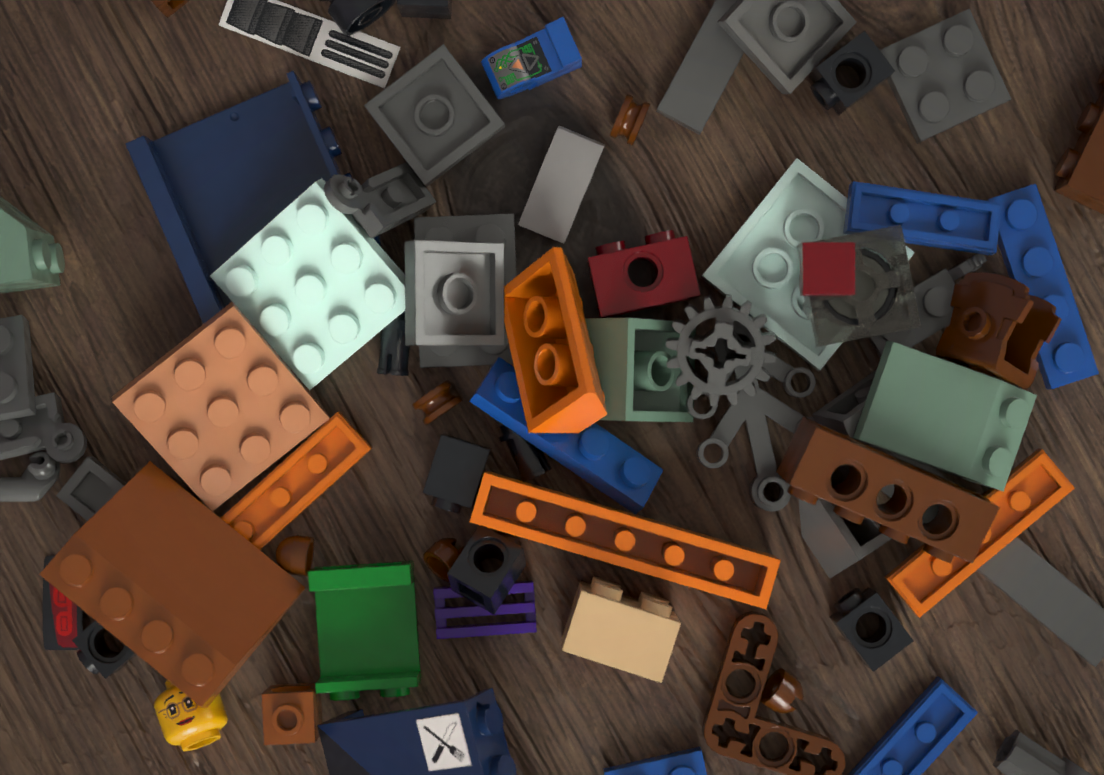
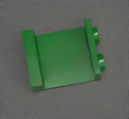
M414 560L320 566L309 570V592L315 591L320 678L315 683L316 694L329 693V698L333 701L357 699L360 697V691L379 690L380 697L409 695L410 687H418L421 681Z

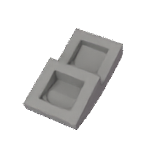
M559 125L518 225L564 244L605 144Z

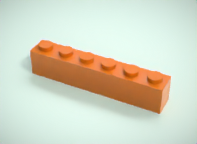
M487 470L483 474L470 522L763 609H767L781 561L769 553Z

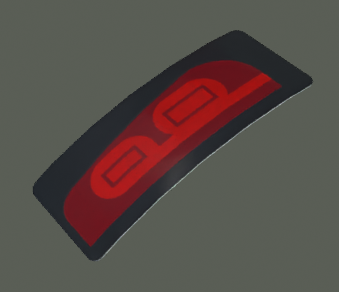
M55 556L45 557L44 568ZM43 578L44 648L46 650H80L72 640L83 631V610Z

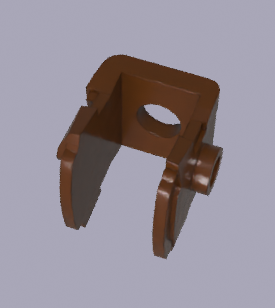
M967 273L959 284L954 285L950 304L953 308L950 326H947L936 348V356L1002 380L1026 390L1030 388L1038 370L1037 354L1044 342L1050 343L1062 320L1055 314L1056 307L1046 300L1029 295V287L1012 278L993 273Z

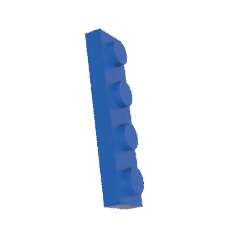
M1033 184L985 200L1002 203L998 245L1009 278L1029 287V295L1039 297L1053 304L1056 307L1055 314L1062 319L1050 343L1044 342L1036 357L1046 390L1099 374L1037 185Z
M500 357L492 364L469 401L633 514H637L644 508L663 472L662 468L596 423L580 433H528L515 369Z

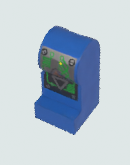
M561 17L545 25L544 29L492 52L482 59L481 64L496 98L504 99L526 89L531 90L581 68L582 58L564 17Z

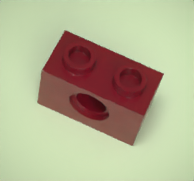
M668 230L644 236L646 245L626 249L625 241H618L595 247L597 256L588 257L587 264L599 318H609L698 298L700 291L688 236L675 238L674 230ZM636 260L650 262L656 271L654 283L647 287L634 285L628 277L629 265Z

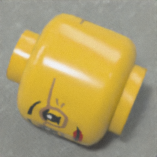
M167 680L165 682L167 689L154 701V708L166 741L171 745H181L183 751H191L220 739L221 734L219 731L228 721L220 693L208 708H203Z

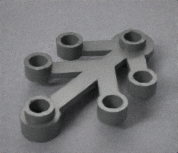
M734 320L733 329L738 335L744 336L751 344H755L749 330L743 324ZM717 339L714 351L718 358L717 361L723 362L727 354H735L736 352L727 347L726 339ZM778 357L776 362L763 363L762 365L770 373L771 377L783 383L785 392L791 397H806L815 388V377L806 368H793ZM752 365L737 366L735 369H733L731 372L727 374L726 382L733 372L735 373V378L738 379L741 376H743ZM796 373L803 374L807 379V387L802 392H796L791 387V378ZM755 378L753 383L757 390L756 395L751 397L743 389L738 391L737 405L732 406L730 404L711 436L698 445L696 455L698 461L707 468H719L724 465L728 459V446L745 421L757 474L749 485L750 499L755 506L762 510L778 511L784 508L791 498V494L787 492L790 485L777 473L765 416L795 434L804 416L759 388L758 380ZM703 391L702 394L709 398L710 393ZM691 393L688 395L686 409L692 417L707 419L716 412L718 403L716 406H710L709 410L704 414L697 413L693 408L694 399L690 398ZM806 417L812 421H815L813 417ZM711 443L718 445L721 449L720 459L714 463L706 461L703 455L705 447ZM769 482H775L780 487V495L774 501H768L763 494L764 487Z

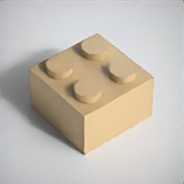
M593 576L591 584L580 581L561 637L562 651L662 683L681 625L676 613L672 611L673 607L669 605V601L645 592L640 593L639 599L622 595L621 585Z

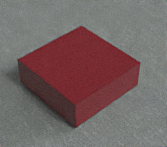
M855 242L800 243V296L855 295Z

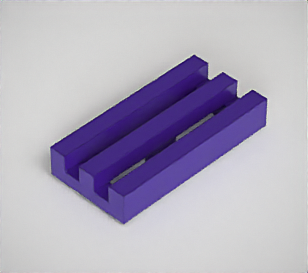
M515 582L508 594L524 593L525 602L502 603L495 614L488 612L478 605L446 607L445 598H459L463 596L452 591L451 586L434 587L436 638L448 639L537 632L534 582ZM526 613V621L447 626V618Z

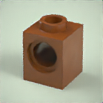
M315 683L270 685L262 693L264 745L316 743L320 737L317 725L322 723L321 693L316 694Z

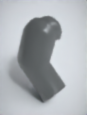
M38 451L32 454L29 458L31 463L20 477H0V502L39 501L58 480L60 463L55 461L46 451Z

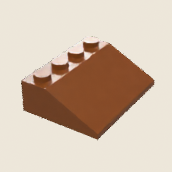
M151 461L68 540L39 574L203 708H208L306 589L305 586Z

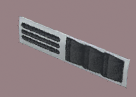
M227 0L219 22V26L382 88L386 87L401 48L362 32L345 36L335 22L278 0Z

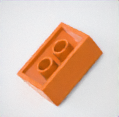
M552 247L504 286V324L528 433H580L607 415L605 396L598 376L594 350L590 342L583 312V303L579 295L575 274L561 247Z

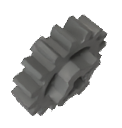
M726 294L722 306H715L714 300L708 295L704 298L703 310L699 311L692 304L686 306L685 311L689 318L688 322L675 319L672 323V327L676 332L680 333V337L667 338L665 347L676 350L677 355L669 358L666 364L667 368L680 367L682 372L675 381L678 387L688 382L694 385L690 398L696 400L704 391L710 393V406H716L720 395H727L728 400L733 406L737 405L738 391L742 389L751 397L756 395L757 390L753 383L755 378L765 382L769 381L770 373L762 365L763 363L776 362L777 354L770 350H765V346L774 342L776 337L774 332L762 333L760 330L767 321L765 314L758 315L755 318L749 316L752 305L750 301L747 300L737 309L732 307V295ZM716 317L715 327L705 335H690L700 323ZM734 320L740 322L749 330L755 344L742 341L733 329ZM718 338L726 339L727 347L731 350H736L735 354H727L723 362L716 361L715 352L707 350V346L713 347L716 345ZM688 356L701 361L709 372L708 380L700 376L693 369ZM752 365L740 378L726 382L727 374L737 366Z

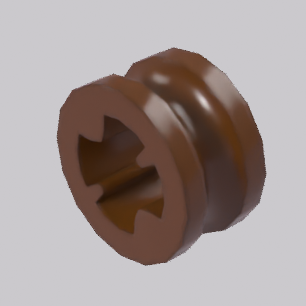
M627 94L610 136L616 138L619 135H623L627 138V144L633 146L650 103L644 102L638 105L634 103L633 96Z
M449 380L443 382L412 404L415 410H422L425 417L422 421L426 426L463 401L459 395L454 396L451 394L450 387L452 384Z

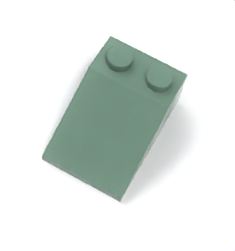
M887 341L853 438L958 478L1004 492L1037 395L994 377L907 346Z

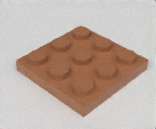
M233 302L229 303L112 396V403L212 512L330 419L327 411Z

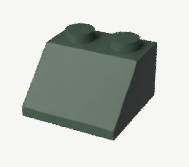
M0 196V293L60 286L59 273H63L65 270V260L61 245L54 242L53 235Z
M585 318L590 342L594 350V359L601 388L605 396L607 415L600 420L693 422V417L686 409V399L692 392L694 385L688 382L678 387L675 381L682 372L680 367L667 368L666 364L669 358L677 355L676 350L665 347L667 338L680 337V333L676 332L672 327L674 321L640 318ZM696 327L690 335L694 336L696 334ZM688 356L689 362L695 370V359Z

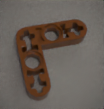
M754 611L743 613L735 620L731 628L703 720L702 732L707 745L712 751L720 755L785 775H842L845 769V757L843 751L834 740L824 735L756 715L777 647L778 631L768 616ZM755 622H761V630L768 635L765 642L757 641L753 649V658L762 659L759 667L744 659H732L735 651L745 656L748 640L741 635L743 628L752 629ZM738 669L749 671L754 678L752 690L747 695L741 697L730 694L726 688L727 677L731 672ZM726 718H731L734 729L745 734H749V724L757 725L750 736V751H742L746 745L744 740L733 736H728L725 743H719L717 733L712 730L714 724L723 725ZM770 732H779L787 740L786 751L782 756L775 759L763 756L759 749L762 737ZM797 739L804 740L800 746L804 752L819 755L822 747L827 748V754L834 760L832 766L823 765L820 772H815L814 764L810 760L797 756V766H791L790 764L797 754Z

